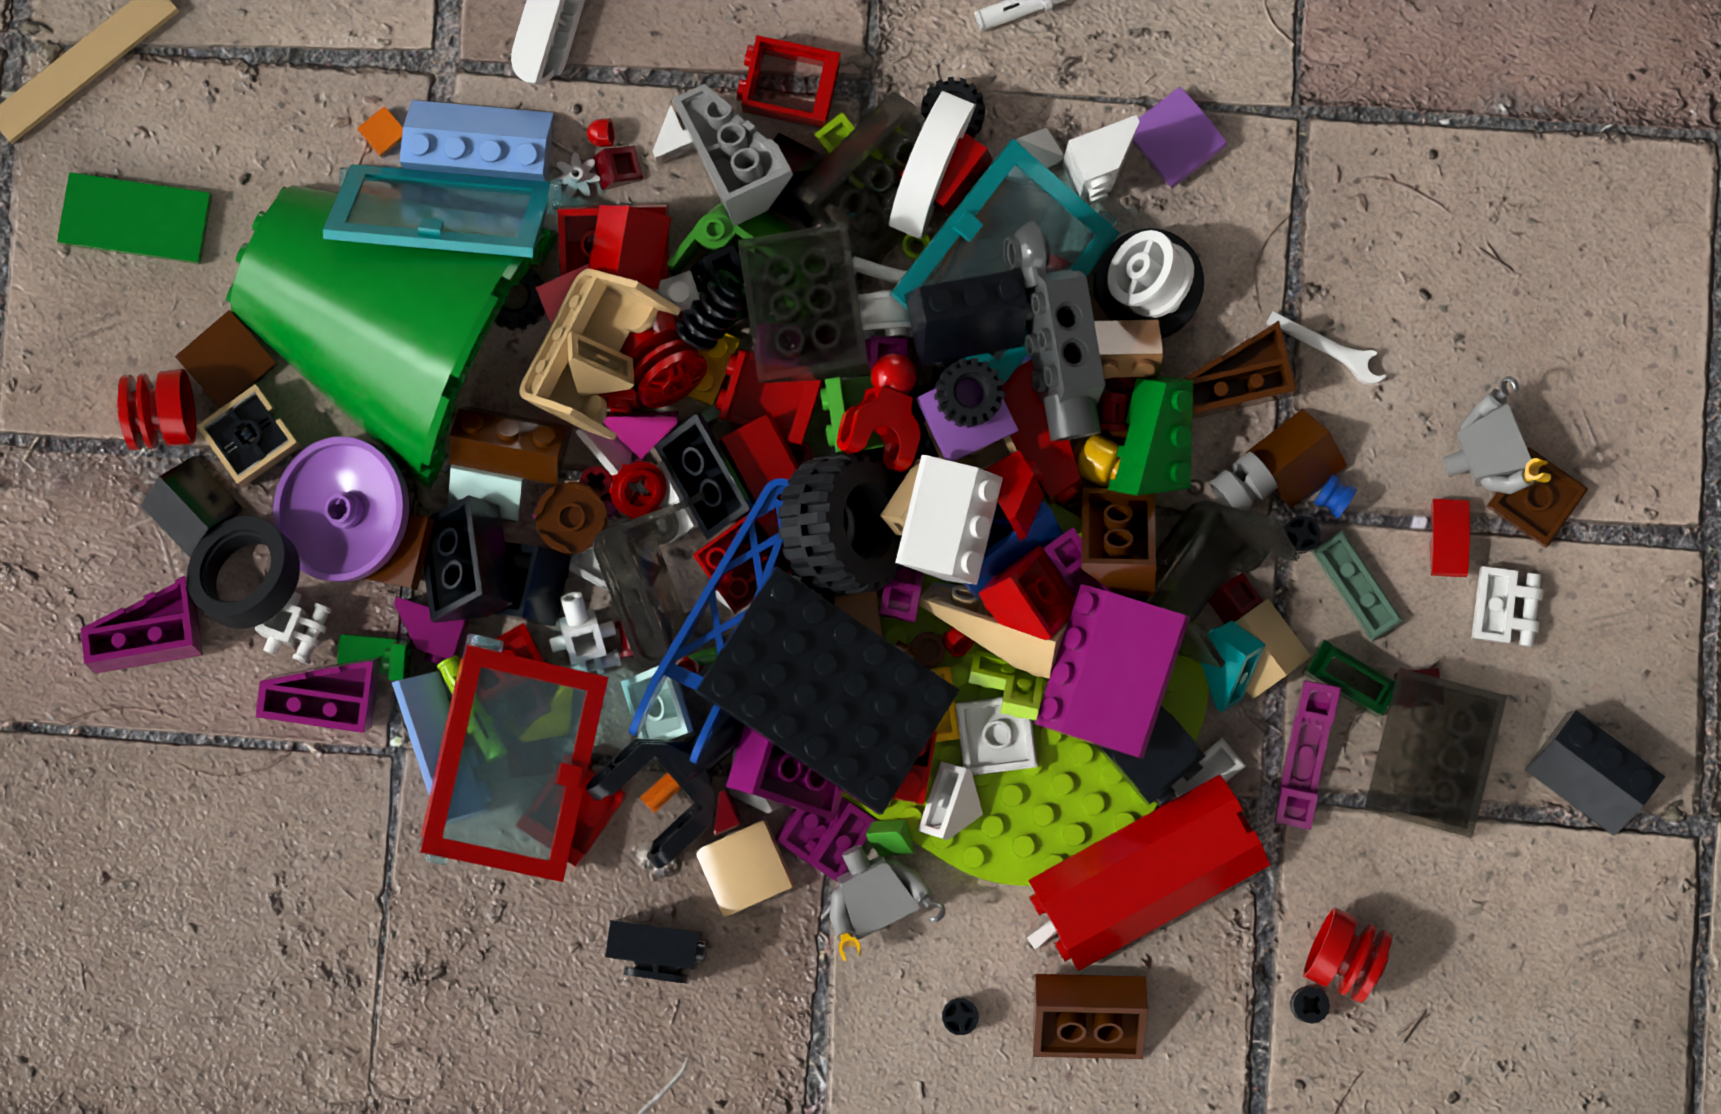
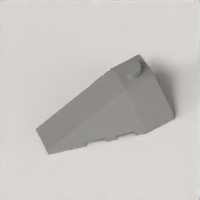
M706 84L672 98L733 225L736 226L768 211L793 176L792 170L778 144L770 138H765L757 131L754 124L740 117L733 111L730 104Z

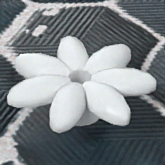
M575 152L571 157V166L565 162H557V167L564 175L556 178L554 184L567 185V198H571L577 191V188L584 196L589 197L590 189L587 183L600 181L598 175L589 173L595 165V160L589 159L581 165L580 157ZM579 173V176L574 177V174Z

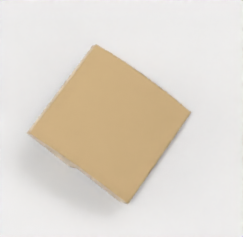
M767 819L695 850L723 918L795 887Z

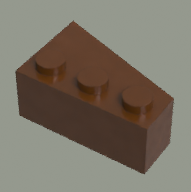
M1279 321L1183 378L1193 380L1192 419L1288 398L1296 391Z

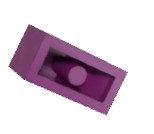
M398 597L395 598L394 606L417 650L426 653L424 660L439 664L452 656H459L469 620L434 623L430 620L429 607Z

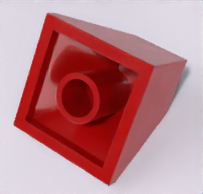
M1040 545L995 575L978 593L983 600L985 608L993 615L998 624L1043 640L1052 638L1071 615L1076 600Z

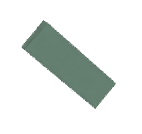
M1343 531L1335 534L1310 551L1370 641H1373L1403 621Z

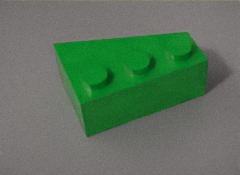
M1169 376L1136 378L1125 423L1130 424L1124 446L1119 445L1116 456L1121 459L1116 479H1110L1107 490L1139 496L1191 488L1193 380Z

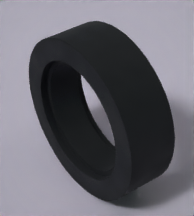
M1154 228L1131 231L1114 241L1103 254L1094 280L1095 300L1112 321L1159 320L1161 339L1178 332L1190 321L1201 302L1204 291L1203 268L1192 247L1179 236ZM1149 230L1163 233L1173 244L1184 248L1190 254L1194 264V277L1191 287L1179 308L1173 313H1168L1158 318H1144L1132 314L1112 296L1108 287L1109 267L1118 249L1132 236Z
M240 516L226 520L207 533L195 548L187 569L189 594L200 609L223 626L234 629L258 626L278 614L292 597L300 575L299 555L293 543L265 519L255 516ZM246 545H267L270 551L271 563L268 574L262 584L252 594L241 600H220L216 582L219 571L225 561L235 551Z

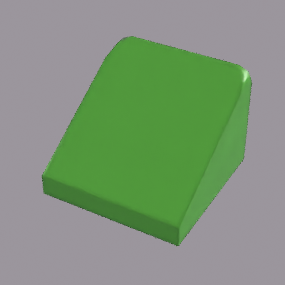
M907 819L873 821L866 831L867 839L879 856L914 854L915 852Z

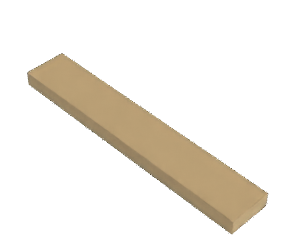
M131 0L0 104L1 133L11 144L15 143L175 16L179 10L170 0Z

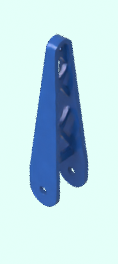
M773 479L764 487L655 671L629 729L630 734L637 736L640 733L667 677L696 690L703 677L675 663L714 638L717 654H719L724 646L722 633L736 626L747 611H743L720 625L716 591L725 575L753 558L757 582L755 598L772 570L776 567L784 546L783 539H779L778 532L758 545L755 522L776 509L778 518V510L783 505V500L779 501L777 497L782 495L783 489L786 486H789L787 479ZM778 518L779 528H781L780 518ZM749 534L751 550L735 559ZM773 546L762 573L760 553ZM710 603L714 629L686 646ZM713 705L692 751L690 762L698 764L724 712L715 705Z

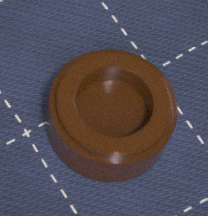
M923 632L912 640L913 646L910 651L916 654L914 658L916 661L928 669L935 668L943 662L946 648L938 634Z

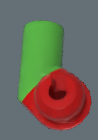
M716 644L697 648L682 657L677 665L699 675L704 665L713 663L718 656Z

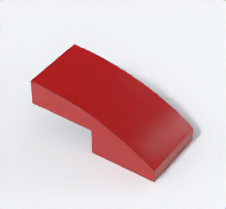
M1433 498L1431 503L1432 538L1430 541L1431 576L1467 578L1470 548L1469 500Z

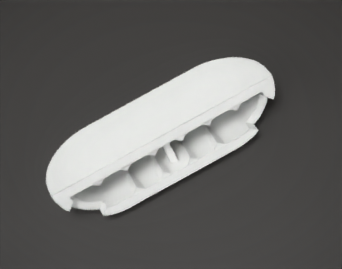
M585 0L526 1L511 53L512 67L520 79L535 85H546V82L554 75H561L569 56Z

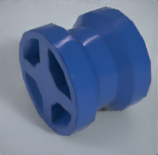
M1333 473L1313 504L1318 507L1325 506L1331 511V515L1338 519L1358 489L1352 485L1346 486L1342 484L1340 478Z

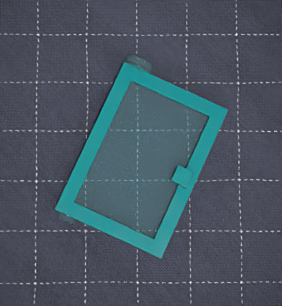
M1012 139L889 295L908 311L904 294L917 287L1010 271L1004 260V241L1006 238L1013 237L1015 232L1028 221H1034L1048 240L1050 259L1049 264L1046 266V273L1072 270L1081 271L1087 277L1108 247L1120 234L1114 228L1117 220L1105 210H1100L1097 213L1016 140ZM1026 327L1023 347L966 357L965 359L978 358L979 362L987 361L990 363L989 367L992 370L994 368L997 369L999 372L997 374L998 379H1003L1005 384L1027 355L1025 348Z
M351 164L350 168H340V191L323 228V239L533 258L547 210L550 215H557V209L563 206L564 181L563 179H551V182Z

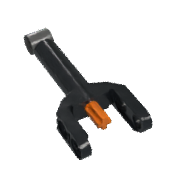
M723 712L698 764L690 762V757L700 732L689 742L635 738L588 782L585 790L595 801L614 795L651 759L656 761L665 774L639 797L643 803L655 813L680 789L694 802L653 841L651 849L647 853L648 860L656 868H662L669 864L713 823L715 799L712 790L713 769L739 745L745 725L726 712Z

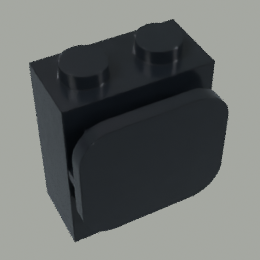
M1162 705L1143 759L1095 744L1146 805H1150L1155 801L1160 806L1176 792L1172 788L1173 784L1182 777L1189 781L1204 768L1199 762L1206 757L1197 747L1193 738Z
M610 920L605 957L634 961L636 966L624 967L623 975L688 984L690 983L691 975L682 974L679 970L682 968L694 970L698 967V962H705L708 940H702V932L623 920Z

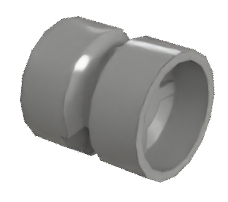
M1250 451L1233 464L1232 472L1224 470L1209 482V486L1219 502L1236 519L1254 507V499L1262 501L1278 488L1275 479L1266 466Z

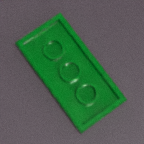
M69 172L57 242L68 246L200 265L212 194L209 192Z

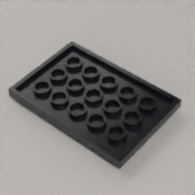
M775 567L694 692L878 815H882L960 690L779 567Z

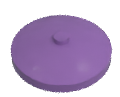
M351 437L326 438L302 450L290 462L282 474L275 492L273 504L274 526L295 546L299 555L300 570L317 579L332 582L360 580L383 567L401 544L409 519L408 489L397 464L378 446Z

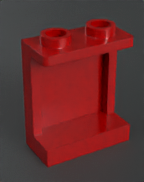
M744 348L739 350L738 355L731 354L726 369V375L731 376L727 390L721 388L715 405V409L720 410L718 419L746 425L771 413L783 437L790 442L802 445L806 439L825 374L771 364L760 360L761 354Z
M564 753L561 763L570 764L572 756ZM591 760L568 862L575 867H579L628 795L621 790V787L614 795L595 801L585 790L588 782L597 774L591 770L595 764ZM560 764L528 811L523 813L515 824L516 827L550 850L565 786L556 784Z

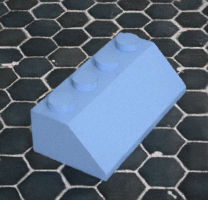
M412 100L403 125L399 162L404 169L547 182L554 113Z
M440 671L392 682L429 796L452 699V694ZM464 740L446 824L488 811L486 802L492 800L486 781H479L475 767L480 766L477 752L473 745L467 746L466 740Z

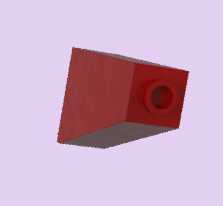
M1032 359L1017 367L1002 386V391H1005L1003 400L1019 430L1010 435L1016 450H1020L1026 462L1032 459L1035 461L1043 476V479L1038 481L1049 505L1051 506L1056 502L1062 505L1078 495L1077 489L1081 487V478L1070 441L1051 442L1045 406L1039 401L1038 392L1036 393L1032 387L1031 374L1034 369Z

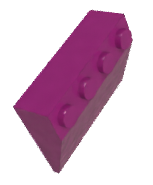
M1081 584L1038 711L1037 720H1035L1034 724L1066 736L1143 759L1190 617L1116 593Z
M744 726L726 787L835 821L843 791Z

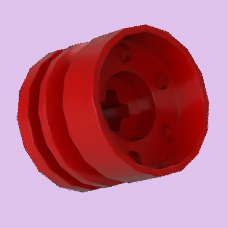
M657 312V319L650 329L641 333L630 331L620 350V353L633 358L634 386L632 388L638 394L643 405L649 408H662L686 397L700 384L708 368L702 354L679 337L675 329V323L678 319L675 315L668 312Z
M186 370L160 371L157 374L155 388L149 375L146 373L139 374L137 382L132 375L120 377L117 413L123 437L129 450L139 451L143 448L144 443L147 448L155 449L158 445L160 432L166 445L169 447L194 444L197 432L196 409L191 382Z
M1333 907L1322 923L1312 944L1302 977L1327 987L1337 974L1341 976L1338 993L1346 995L1354 984L1351 999L1363 1003L1384 973L1389 959L1393 934L1386 930H1381L1373 941L1376 926L1368 923L1360 935L1357 936L1355 935L1357 917Z

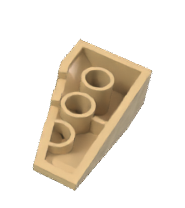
M932 582L919 598L918 605L1013 667L1027 671L1033 676L1050 678L1069 621L1068 618L1052 638L1043 640L998 624L993 615L985 608L981 597L976 599L965 586Z

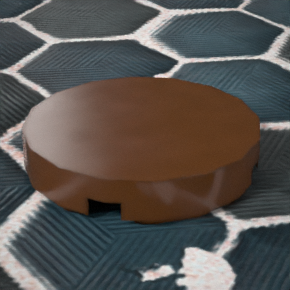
M580 482L557 484L549 488L539 499L535 510L536 528L540 538L551 549L563 554H581L592 549L603 538L608 525L607 508L602 497L588 485Z

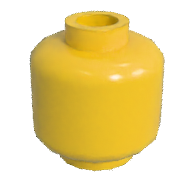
M1100 434L1092 435L1087 441L1080 440L1073 452L1080 476L1099 486H1109L1110 479H1116L1121 459L1116 455L1121 444Z

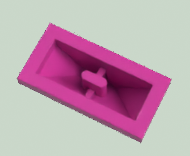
M607 411L604 424L611 431L617 433V437L642 459L677 424L679 411H632V415H620Z

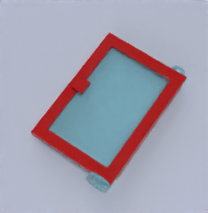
M468 634L457 672L420 837L422 838L418 852L425 853L424 861L446 865L449 858L563 882L609 677L502 653L504 641Z

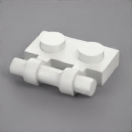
M1480 567L1471 639L1508 644L1511 640V631L1516 630L1520 631L1519 646L1533 647L1535 633H1539L1540 622L1536 621L1538 602L1543 599V589H1540L1541 575L1527 573L1525 587L1517 585L1518 571ZM1515 598L1524 599L1522 619L1513 618Z

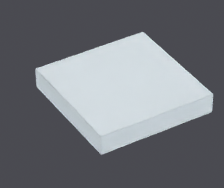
M1003 697L956 703L963 768L971 770L972 775L1038 767L1032 720L1000 713Z

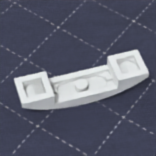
M945 91L940 93L922 127L904 170L893 204L889 226L918 239H923L936 207L932 204L958 139H963L976 104Z

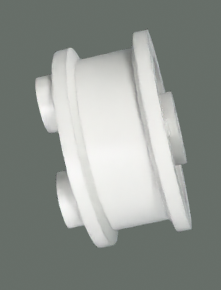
M1153 230L1140 232L1122 244L1114 255L1108 271L1109 290L1116 300L1130 306L1135 313L1142 317L1158 318L1168 313H1173L1179 308L1191 287L1194 277L1193 260L1184 248L1173 244L1163 233Z
M892 290L875 291L848 297V304L854 306L855 326L850 328V334L854 335V338L869 340L872 335L914 338L908 311L889 295Z

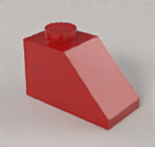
M1018 450L984 470L1003 477L997 502L1021 541L1029 533L1044 493L1038 481L1043 479V476L1035 461L1032 459L1026 462L1022 453Z

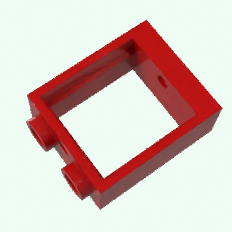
M756 35L754 46L748 45L745 54L744 66L749 67L747 79H740L736 100L742 101V112L821 129L828 122L841 63V53ZM764 54L823 67L813 113L754 101Z

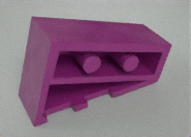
M185 575L175 580L174 584L156 593L153 591L143 596V600L125 609L120 608L82 627L80 630L84 664L97 674L203 656L198 609L189 594L187 577Z
M381 656L269 676L259 683L255 717L365 733L372 728Z

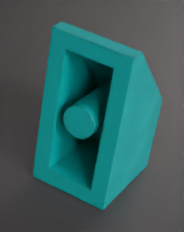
M1232 620L1219 628L1214 627L1208 632L1203 641L1205 649L1200 658L1216 709L1221 712L1242 701L1266 646L1265 643Z

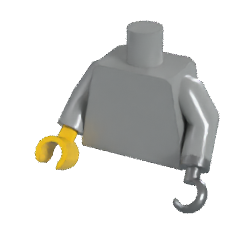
M1504 377L1500 381V390L1494 389L1483 398L1460 425V431L1457 433V443L1460 451L1442 457V462L1449 478L1469 471L1475 487L1483 486L1486 490L1505 494H1513L1532 485L1534 481L1543 483L1550 481L1551 474H1539V468L1542 465L1548 464V461L1538 458L1531 459L1509 404L1504 405L1507 402L1506 396L1509 394L1507 389L1508 381L1512 383L1514 392L1519 391V383L1514 377Z
M861 845L854 846L842 853L849 871L837 878L839 886L832 892L830 920L837 940L841 941L839 943V953L842 960L847 961L844 953L846 947L854 946L857 948L858 956L860 957L862 951L858 940L919 910V906H925L927 910L935 907L940 908L937 916L929 918L932 923L938 922L944 917L945 906L939 901H933V893L917 871L898 860L887 861L883 855L869 861Z

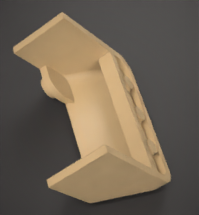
M594 269L583 270L573 281L520 386L521 398L585 431L615 440L617 433L602 425L607 416V403L605 399L598 396V394L579 397L568 362L567 335L573 331L620 352L630 331L641 333L654 325L658 310L679 315L681 308L638 281Z

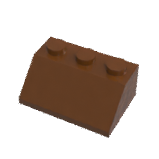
M465 406L458 409L450 434V464L557 484L571 437L572 426Z
M1082 488L1081 569L1113 593L1122 596H1155V493L1136 496L1107 490L1108 488Z
M1035 974L1033 1057L1143 1059L1148 1013L1146 976Z

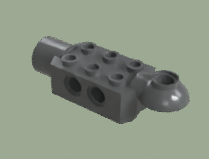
M1028 221L1015 232L1013 237L1005 239L1003 253L1009 270L1021 269L1028 301L1025 348L1027 354L1032 358L1034 369L1031 374L1032 387L1036 393L1038 392L1039 401L1045 406L1051 442L1096 435L1101 433L1097 405L1104 390L1105 381L1087 278L1081 271L1064 270L1046 273V266L1049 264L1050 259L1048 240L1034 221Z

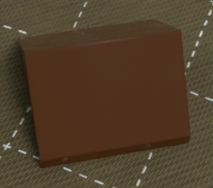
M1301 409L1246 452H1252L1266 466L1277 483L1278 488L1275 492L1289 509L1324 484L1333 473L1337 474L1347 466L1331 433L1304 409Z

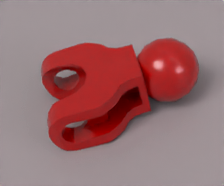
M889 353L883 355L875 362L871 369V383L874 388L866 389L863 400L858 405L850 407L842 415L837 436V446L841 451L846 453L861 451L866 447L872 431H875L880 435L884 443L883 462L885 466L897 472H903L911 466L916 455L921 433L911 411L913 397L907 395L913 390L917 382V371L910 359L902 354Z

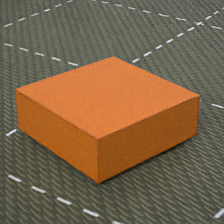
M385 106L357 128L381 158L402 141L403 127Z

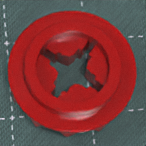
M636 459L635 462L628 465L622 464V469L616 475H612L613 482L611 488L608 489L613 505L621 513L631 517H641L652 513L660 506L665 497L667 485L664 474L652 462ZM642 479L641 484L648 493L636 491L632 496L633 491L627 485L628 482L637 484Z

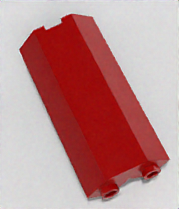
M1220 774L1028 880L1035 893L1029 896V899L1038 915L1041 916L1046 913L1059 937V940L1054 942L1064 962L1071 959L1076 969L1080 971L1270 866L1257 834L1249 827L1246 818L1241 812L1243 810Z

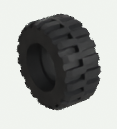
M855 452L808 460L794 471L787 481L789 486L783 489L781 495L783 505L778 510V518L781 519V528H778L779 539H783L785 546L782 550L785 558L790 559L792 563L790 568L797 577H802L800 581L818 594L841 596L878 591L886 584H889L898 574L896 571H899L903 566L895 563L902 536L896 535L880 516L900 486V483L894 481L893 472L888 467L883 466V463L875 457ZM844 518H845V524H846V532H845V527H844Z

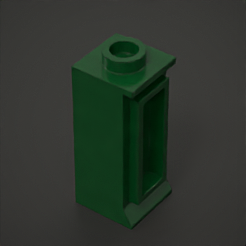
M1325 639L1319 642L1316 647L1318 649L1310 664L1303 669L1302 674L1317 683L1340 687L1339 695L1375 717L1382 716L1384 712L1389 714L1392 712L1401 696L1396 693L1400 683L1391 680L1333 646ZM1332 658L1339 659L1383 685L1376 700L1371 699L1325 672Z

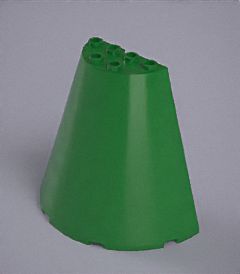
M295 185L288 188L284 186L266 212L260 211L257 214L252 225V230L255 232L249 243H244L240 247L236 256V262L240 265L234 283L228 291L226 301L230 302L231 311L236 317L422 485L431 489L447 458L445 442L441 441V438L445 436L449 428L455 408L454 402L466 380L474 359L511 288L516 287L527 273L530 264L534 266L536 264L544 265L558 237V233L548 227H542L533 258L323 239V228L338 192ZM357 196L347 223L418 229L421 218L444 219L442 231L515 238L518 237L522 224Z

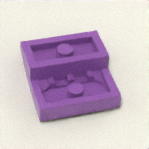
M1180 86L1138 118L1140 122L1132 142L1148 159L1150 167L1172 189L1228 146L1227 141L1214 124Z
M964 379L956 387V396L961 404L973 407L981 402L983 390L975 380ZM937 388L916 398L945 460L955 462L1019 431L1003 399L1001 400L1002 406L991 419L981 425L967 428L966 425L956 426V422L952 420L948 422L944 418L946 416L944 412H939L937 409L939 405L938 400L935 401L934 399Z

